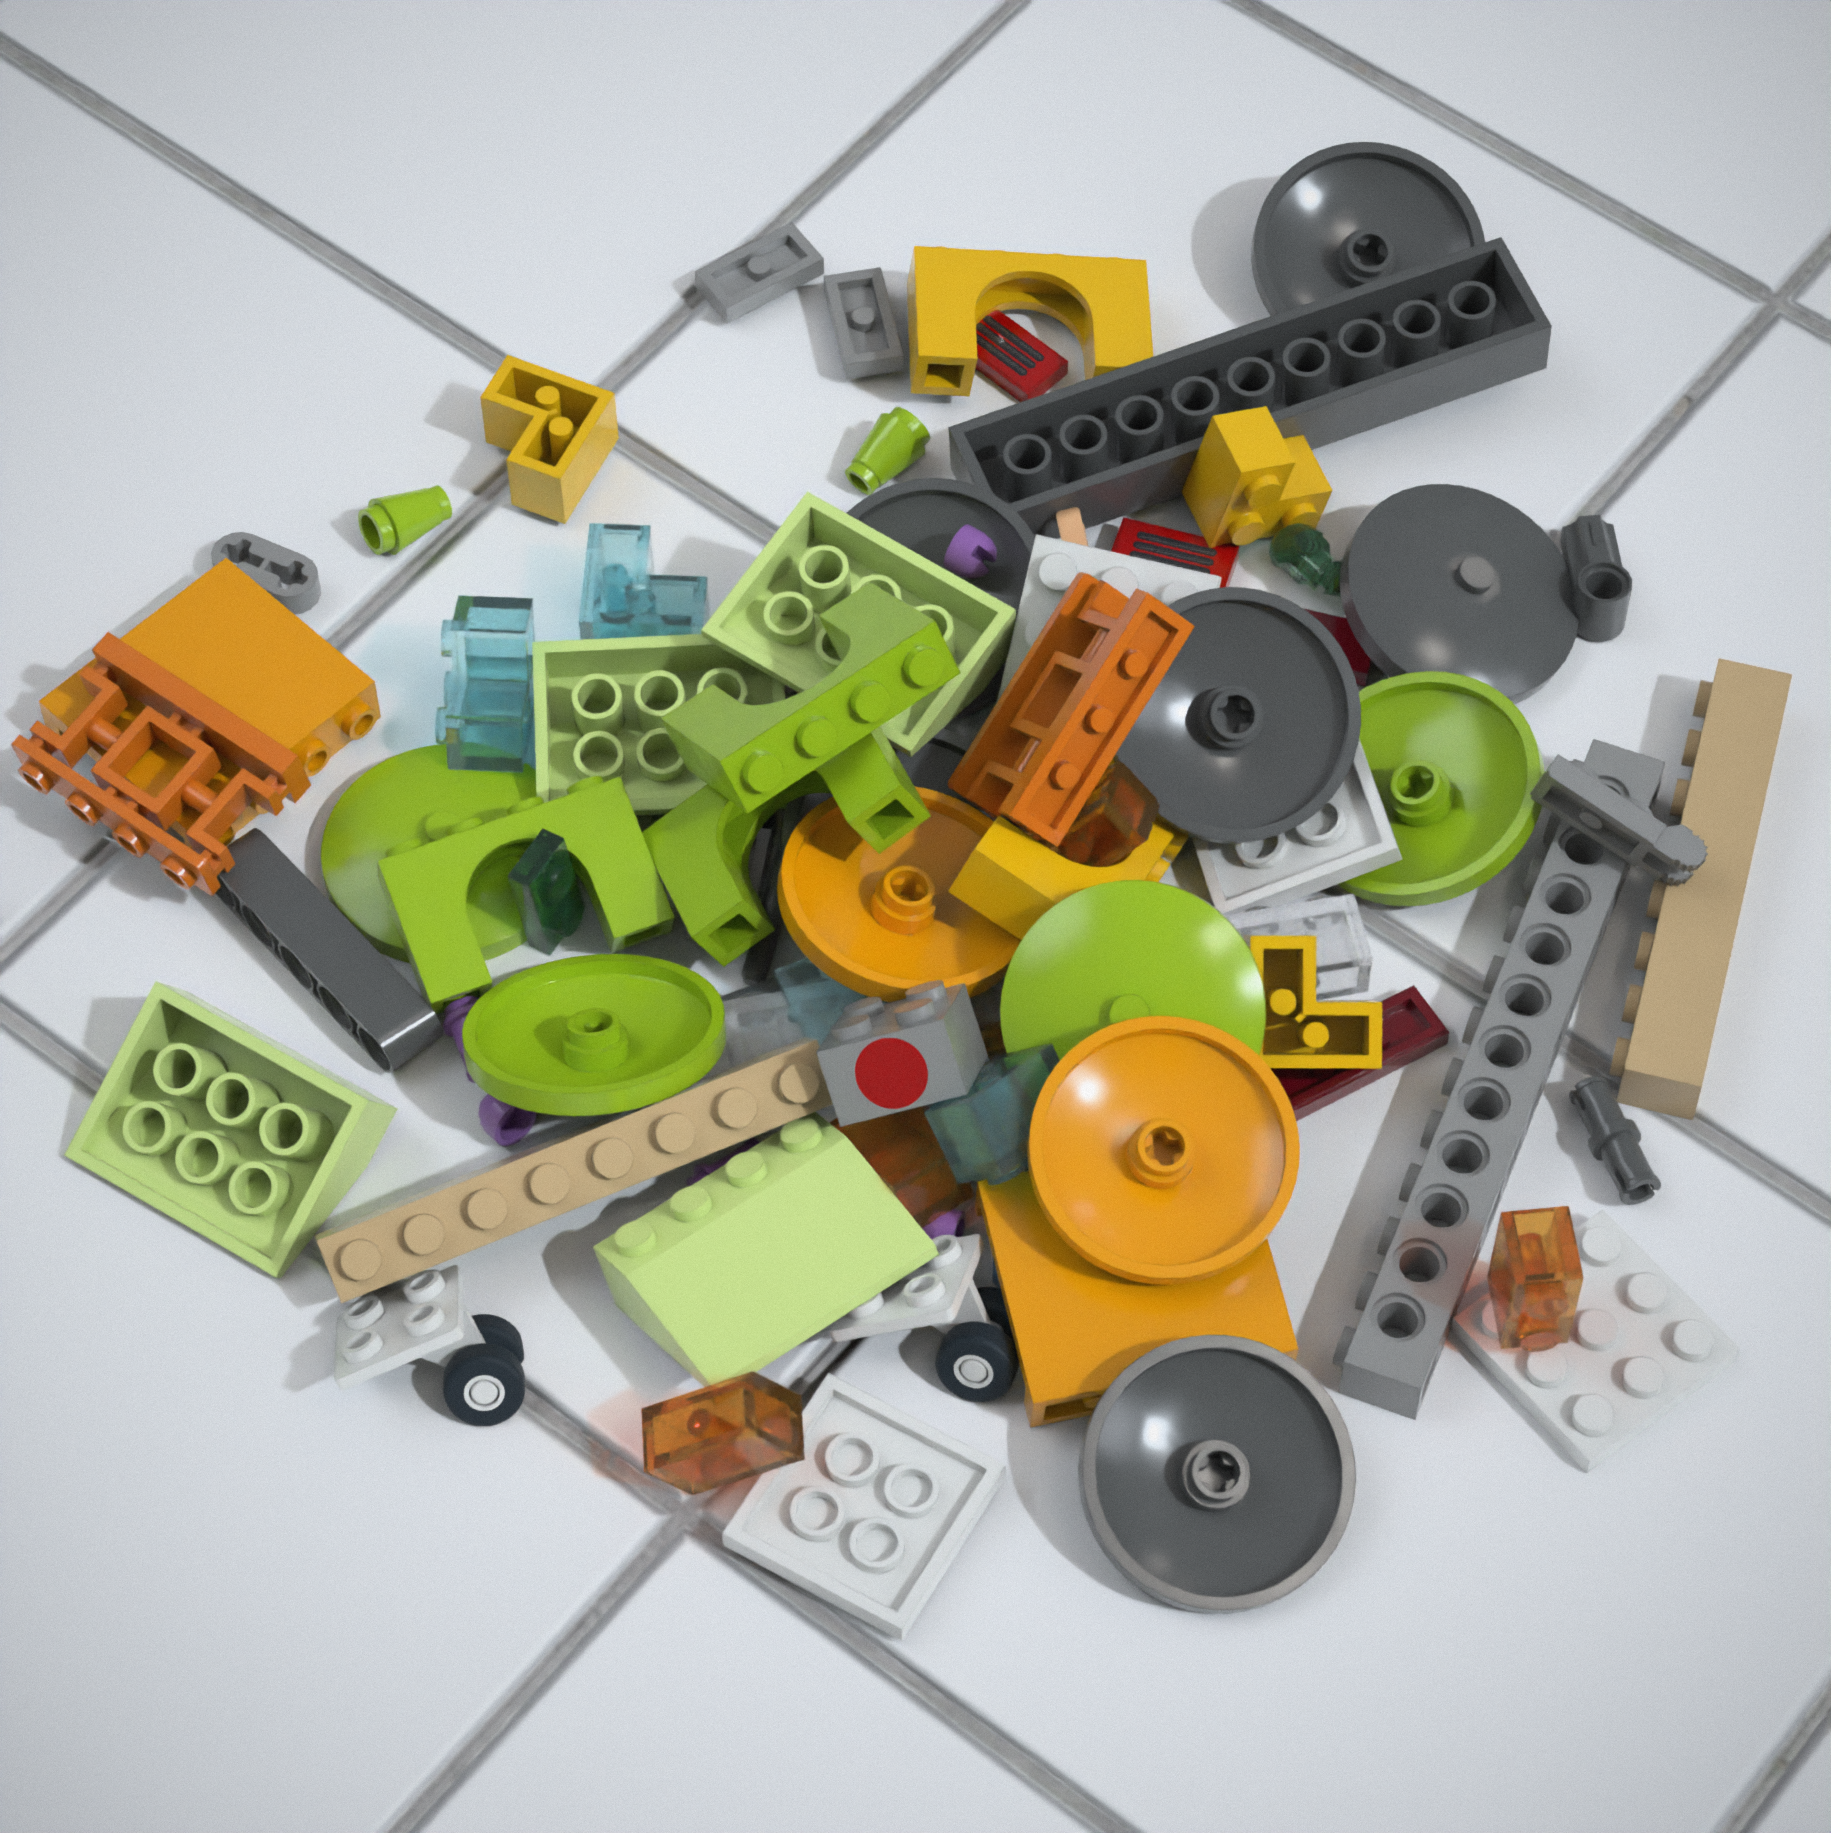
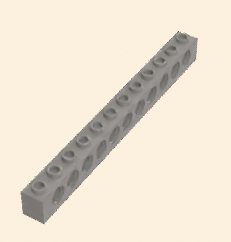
M1596 739L1592 740L1584 762L1573 759V761L1580 762L1591 768L1599 777L1600 782L1623 797L1635 798L1648 806L1651 811L1653 810L1660 789L1665 761ZM1552 812L1542 841L1550 845L1545 859L1534 856L1524 882L1523 892L1531 894L1526 908L1514 905L1506 925L1503 941L1511 944L1505 958L1494 955L1483 985V992L1491 994L1485 1009L1474 1006L1467 1021L1462 1043L1468 1044L1470 1047L1465 1060L1453 1057L1445 1076L1441 1091L1442 1095L1449 1097L1443 1113L1432 1110L1427 1120L1420 1142V1147L1428 1149L1422 1166L1411 1162L1403 1180L1399 1200L1407 1204L1402 1217L1397 1219L1389 1216L1382 1232L1377 1254L1385 1256L1380 1272L1377 1274L1367 1271L1355 1303V1309L1363 1311L1357 1329L1348 1326L1344 1327L1333 1357L1332 1364L1342 1367L1339 1386L1340 1394L1416 1420L1451 1330L1453 1317L1456 1316L1631 867L1630 863ZM1574 861L1585 862L1589 865L1578 864ZM1553 910H1562L1570 914H1560ZM1533 960L1547 961L1550 965L1538 964ZM1522 1010L1530 1013L1531 1015L1522 1016L1512 1011ZM1501 1061L1508 1063L1512 1067L1502 1068L1495 1066L1491 1062ZM1482 1113L1492 1119L1479 1120L1469 1114ZM1455 1165L1463 1166L1472 1172L1465 1174L1457 1173L1448 1167ZM1441 1219L1448 1222L1451 1226L1445 1228L1435 1227L1429 1224L1427 1220ZM1420 1273L1428 1277L1430 1281L1414 1282L1404 1275ZM1385 1328H1399L1409 1336L1393 1338L1381 1330Z

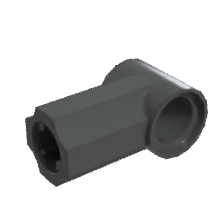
M1600 515L1579 516L1572 524L1562 527L1560 534L1563 558L1569 568L1574 607L1579 618L1577 634L1590 641L1605 642L1619 636L1624 629L1632 590V578L1629 572L1622 567L1614 525L1606 523Z

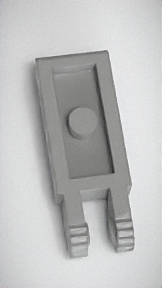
M1558 754L1530 793L1532 795L1531 799L1634 867H1640L1656 879L1662 878L1664 884L1667 882L1670 886L1677 885V887L1681 883L1685 884L1694 875L1693 871L1698 870L1706 861L1705 857L1708 855L1706 849L1708 847L1704 845V840H1701L1699 835L1694 836L1693 831L1683 824L1666 827V824L1653 816L1652 811L1643 802L1632 797H1623L1600 782L1597 774L1580 762L1568 761Z

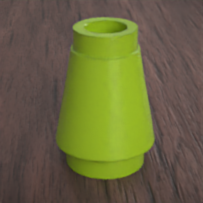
M895 407L890 414H880L851 461V464L845 470L846 477L853 486L864 494H873L877 488L883 486L925 455L924 446L930 441V434L927 428L915 415L901 407Z
M439 485L373 498L369 501L368 507L360 510L358 513L359 528L366 544L375 554L380 555L388 552L389 554L396 555L443 521L452 517V506L446 492Z

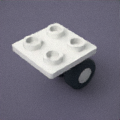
M980 1234L962 1237L941 1235L931 1239L936 1245L938 1256L829 1325L828 1331L833 1342L929 1325L946 1334L935 1359L938 1377L950 1392L968 1401L988 1402L1000 1398L1012 1386L1019 1367V1359L1001 1288H976L972 1279L985 1248Z
M458 1265L450 1266L441 1271L436 1269L423 1271L412 1277L404 1287L379 1298L374 1295L360 1298L350 1304L337 1317L334 1380L340 1390H346L413 1360L423 1358L445 1367L443 1377L445 1402L449 1410L465 1423L475 1426L500 1424L511 1418L523 1402L525 1375L521 1365L524 1360L521 1335L514 1325L499 1316L490 1314L470 1315L464 1304V1276Z

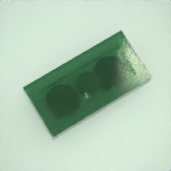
M542 828L507 877L529 946L551 955L563 937H569L576 931L582 920L585 907L565 839Z

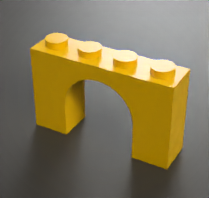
M914 246L907 280L911 393L970 397L978 359L976 325L995 310H1033L1047 314L1062 322L1072 331L1081 345L1085 380L1153 357L1146 260L1074 256L1058 253L1041 254L1003 250L959 249L943 246Z
M1112 759L1071 825L1072 828L1082 834L1094 846L1101 856L1105 867H1092L1068 860L1050 850L1001 816H998L972 851L948 892L1022 940L1043 914L1060 901L1081 890L1102 883L1121 880L1159 882L1170 866V863L1166 860L1171 863L1173 862L1189 836L1173 829L1151 814L1126 786Z

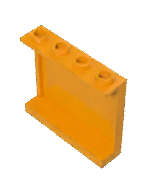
M227 558L223 559L120 638V640L298 755L307 777L319 773L334 754L352 740L364 737L373 728L375 722L381 718L375 681ZM96 657L86 665L93 668L98 663ZM85 666L38 701L45 726L60 736L95 698L87 692L79 676V673ZM121 690L128 706L112 724L125 731L146 706ZM157 739L124 778L153 798H156L189 759ZM94 743L86 753L98 762L107 750ZM216 752L222 768L206 786L220 794L241 768ZM252 801L218 841L227 846L240 829L259 814H265L268 811ZM188 805L170 827L184 838L185 845L193 850L185 833L202 813Z
M1018 1167L1005 1168L990 1174L986 1180L977 1181L975 1210L977 1217L983 1216L1026 1387L1024 1406L1030 1428L1090 1416L1109 1385L1130 1364L1159 1346L1186 1337L1200 1335L1243 1337L1273 1347L1296 1361L1299 1349L1268 1238L1246 1259L1218 1275L1184 1284H1147L1113 1275L1090 1263L1068 1246L1044 1215L1032 1187L1029 1171L1025 1172L1024 1169Z

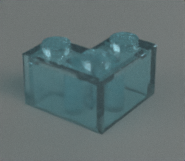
M589 524L579 615L581 640L701 634V629L710 619L708 579L706 576L654 575L651 525Z
M458 595L453 620L444 619L442 622L441 655L442 657H452V671H446L445 707L438 706L435 736L437 744H446L447 764L450 770L523 773L534 720L532 642H535L533 598Z
M1052 1043L988 1057L967 1095L928 1105L929 1109L924 1114L958 1184L986 1178L988 1184L992 1186L1006 1182L1024 1171L1025 1166L1022 1160L1027 1158L1028 1132L1033 1110L1046 1079L1060 1061Z

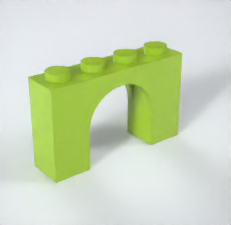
M869 582L819 615L841 660V664L816 685L778 702L764 705H748L737 701L712 684L660 719L687 769L748 814L961 673L935 620Z
M878 727L748 814L707 784L642 832L654 865L691 938L723 967L775 930L750 881L748 862L751 847L764 823L782 806L804 795L830 793L833 795L848 824L879 854L931 817L881 727Z
M593 776L580 780L566 789L568 793L566 796L545 803L542 797L522 800L506 810L508 816L485 824L480 817L464 820L446 830L447 837L424 845L422 840L418 838L401 842L385 852L387 858L377 861V877L422 997L431 1006L436 1015L444 1013L445 1008L457 999L467 996L480 998L492 988L491 976L469 921L466 902L470 890L479 876L490 866L505 858L523 854L541 855L564 864L574 872L588 892L611 953L671 932L675 916L621 777L604 782L602 776Z

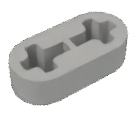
M235 532L223 536L215 543L211 551L213 567L225 558L233 563H238L236 566L293 614H302L309 611L319 601L321 586L317 567L313 560L303 554L246 532ZM245 558H250L251 564L242 561ZM296 580H303V585L295 583ZM281 582L290 585L288 589L282 588Z

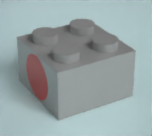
M942 980L930 981L905 992V999L883 1004L881 997H869L853 1002L843 1008L844 1014L831 1026V1031L816 1051L840 1127L968 1094L988 1055L965 983L945 988Z

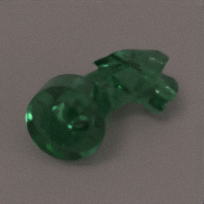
M1302 523L1288 525L1278 531L1270 544L1269 555L1272 564L1284 570L1297 584L1309 585L1314 591L1320 585L1325 589L1323 594L1339 596L1341 599L1340 570L1342 560H1334L1332 562L1334 558L1330 555V545L1323 537V533L1311 525Z

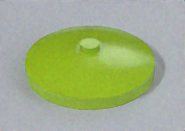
M1438 671L1412 672L1381 680L1360 690L1361 728L1359 738L1403 860L1337 885L1365 900L1390 906L1407 907L1423 906L1450 900L1486 883L1503 870L1520 852L1529 839L1542 809V805L1531 799L1532 795L1530 793L1545 772L1540 748L1527 720L1513 702L1501 692L1486 683L1461 674Z
M437 744L405 751L377 764L351 784L340 797L327 820L321 844V865L330 902L381 954L410 964L377 877V861L387 858L385 852L401 842L418 838L422 840L424 845L447 837L446 830L464 820L480 817L485 824L508 816L506 810L510 806L522 800L537 797L536 770L512 755L492 748L471 744ZM533 854L508 857L486 869L472 886L466 902L469 921L484 961L508 953L536 935L551 920L563 903L570 888L574 872L554 859Z
M1121 880L1102 883L1070 895L1049 909L1029 929L1012 956L1005 975L1000 1004L1003 1042L1015 1075L1035 1103L1054 1067L1073 1047L1093 1033L1128 1019L1146 1016H1173L1197 1020L1231 1034L1258 1055L1261 1052L1266 1027V997L1260 970L1251 949L1240 932L1218 909L1202 898L1172 885L1145 880Z
M632 954L576 956L547 962L519 972L503 980L483 994L468 1012L462 1029L466 1067L471 1078L482 1090L508 1105L527 1111L559 1116H594L624 1112L651 1105L674 1096L699 1081L714 1067L723 1053L727 1037L724 1004L721 996L708 980L679 964L659 958Z

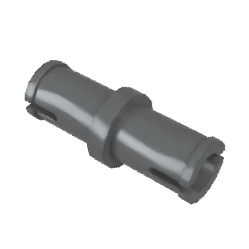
M1600 1075L1592 1076L1580 1081L1574 1086L1576 1090L1570 1091L1569 1099L1576 1107L1590 1134L1588 1147L1593 1157L1604 1162L1619 1191V1197L1624 1204L1636 1205L1647 1201L1655 1195L1653 1190L1661 1188V1182L1654 1174L1639 1145L1641 1133L1636 1123L1631 1119L1625 1118L1606 1077Z

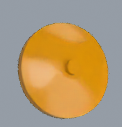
M915 787L931 817L879 854L848 824L834 797L827 799L807 813L792 832L785 847L778 873L777 895L781 916L788 932L803 954L816 967L843 986L868 997H881V1000L885 1002L905 999V992L907 990L936 980H942L945 988L965 983L969 998H972L993 987L1005 977L1012 956L1021 940L948 892L972 851L994 821L957 798L938 791Z
M1146 1016L1118 1022L1093 1033L1079 1042L1058 1062L1046 1079L1033 1110L1028 1132L1027 1157L1031 1183L1037 1201L1047 1220L1068 1246L1090 1263L1113 1275L1147 1284L1169 1285L1200 1281L1218 1275L1246 1259L1262 1245L1280 1221L1291 1199L1299 1169L1300 1143L1295 1114L1284 1088L1270 1067L1245 1043L1217 1027L1197 1020L1173 1016Z

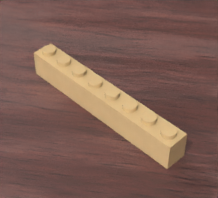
M1719 658L1713 682L1700 681L1692 716L1704 718L1702 731L1689 729L1681 765L1693 768L1690 781L1677 779L1669 815L1681 817L1680 825L1683 824L1693 831L1694 836L1699 835V838L1704 840V845L1708 847L1706 849L1708 855L1705 857L1706 861L1698 870L1693 871L1694 875L1685 884L1681 883L1678 887L1677 885L1670 886L1667 882L1664 884V881L1654 879L1646 917L1658 919L1655 934L1642 931L1634 969L1646 971L1643 986L1630 984L1621 1020L1622 1022L1634 1024L1631 1039L1617 1037L1609 1075L1621 1077L1616 1100L1618 1103L1689 1120L1694 1118L1708 1062L1792 674Z
M805 1037L703 1078L687 1089L660 1102L619 1112L314 1235L341 1304L833 1105L816 1054L820 1047L817 1039Z

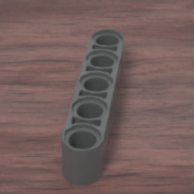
M253 828L227 846L235 865L228 873L223 870L219 873L217 879L221 887L215 894L384 1071L392 1073L443 1036L442 1025L427 1001L261 830Z

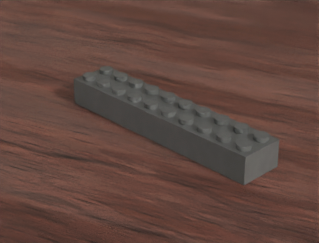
M1502 237L950 426L948 431L951 470L956 480L978 486L1005 501L1026 522L1034 536L1037 534L1059 539L1061 537L1056 519L1058 511L1078 507L1085 529L1182 496L1183 487L1210 420L1214 415L1267 406L1283 439L1304 435L1311 450L1546 369L1552 325Z

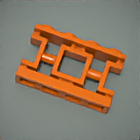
M1079 572L948 780V787L993 817H998L1002 814L1024 830L1034 833L1047 843L1058 847L1195 626L1148 592L1135 589L1129 599L1107 582L1098 581L1087 573Z
M107 632L92 649L98 663L93 668L86 665L79 673L87 692L95 698L61 736L38 720L29 729L32 734L29 740L22 735H18L11 743L22 764L18 772L28 784L40 793L47 795L51 790H54L66 798V806L86 824L95 826L100 821L112 829V836L134 856L142 858L145 853H148L160 861L161 864L159 866L161 870L180 887L189 890L195 885L210 896H213L221 887L217 879L219 873L222 870L228 873L235 865L228 847L218 841L252 801L274 816H277L284 808L282 800L286 797L293 803H296L311 786L298 755L116 636ZM121 690L146 706L125 731L112 724L128 706ZM159 739L188 758L189 761L156 798H153L126 780L124 776L153 743ZM94 743L107 750L90 770L98 786L72 770ZM216 752L241 768L220 794L206 786L222 768ZM188 805L202 813L185 833L193 850L166 832Z

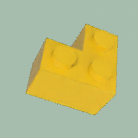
M507 355L480 396L486 443L511 451L506 462L512 505L566 524L619 439L615 393Z
M1267 406L1212 416L1183 487L1182 494L1209 548L1226 543L1247 545L1261 538L1287 533L1289 535H1299L1316 528L1333 490L1304 435L1283 439Z
M1243 935L1258 964L1264 984L1266 1027L1259 1056L1270 1068L1382 1069V1002L1375 1000H1316L1317 936Z

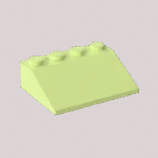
M807 491L701 629L702 637L801 693L822 681L841 664V660L819 615L869 582L875 584L935 620L961 672L880 726L892 747L912 757L984 691L1004 664L1008 656L1016 622V609Z
M702 634L532 642L537 797H542L545 803L568 795L566 789L580 780L593 776H602L604 782L621 777L635 816L666 814L707 785V783L687 769L660 718L712 684L737 701L748 705H764L784 700L785 684L702 637Z
M155 981L64 1156L270 1275L281 1278L367 1168L398 1108L186 990Z
M816 1112L788 1122L778 1132L746 1152L733 1156L725 1165L693 1185L677 1191L669 1200L635 1221L624 1224L616 1233L593 1246L616 1306L716 1398L939 1255L934 1242L852 1142Z

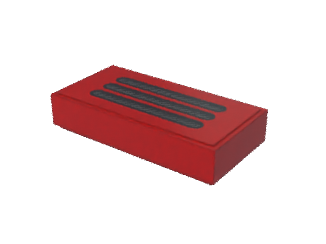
M1000 310L991 312L976 325L978 359L975 369L1019 402L1045 394L1068 374V360Z
M1123 517L1111 552L1220 576L1222 579L1219 588L1230 585L1239 559L1240 545L1226 543L1209 548L1203 536Z

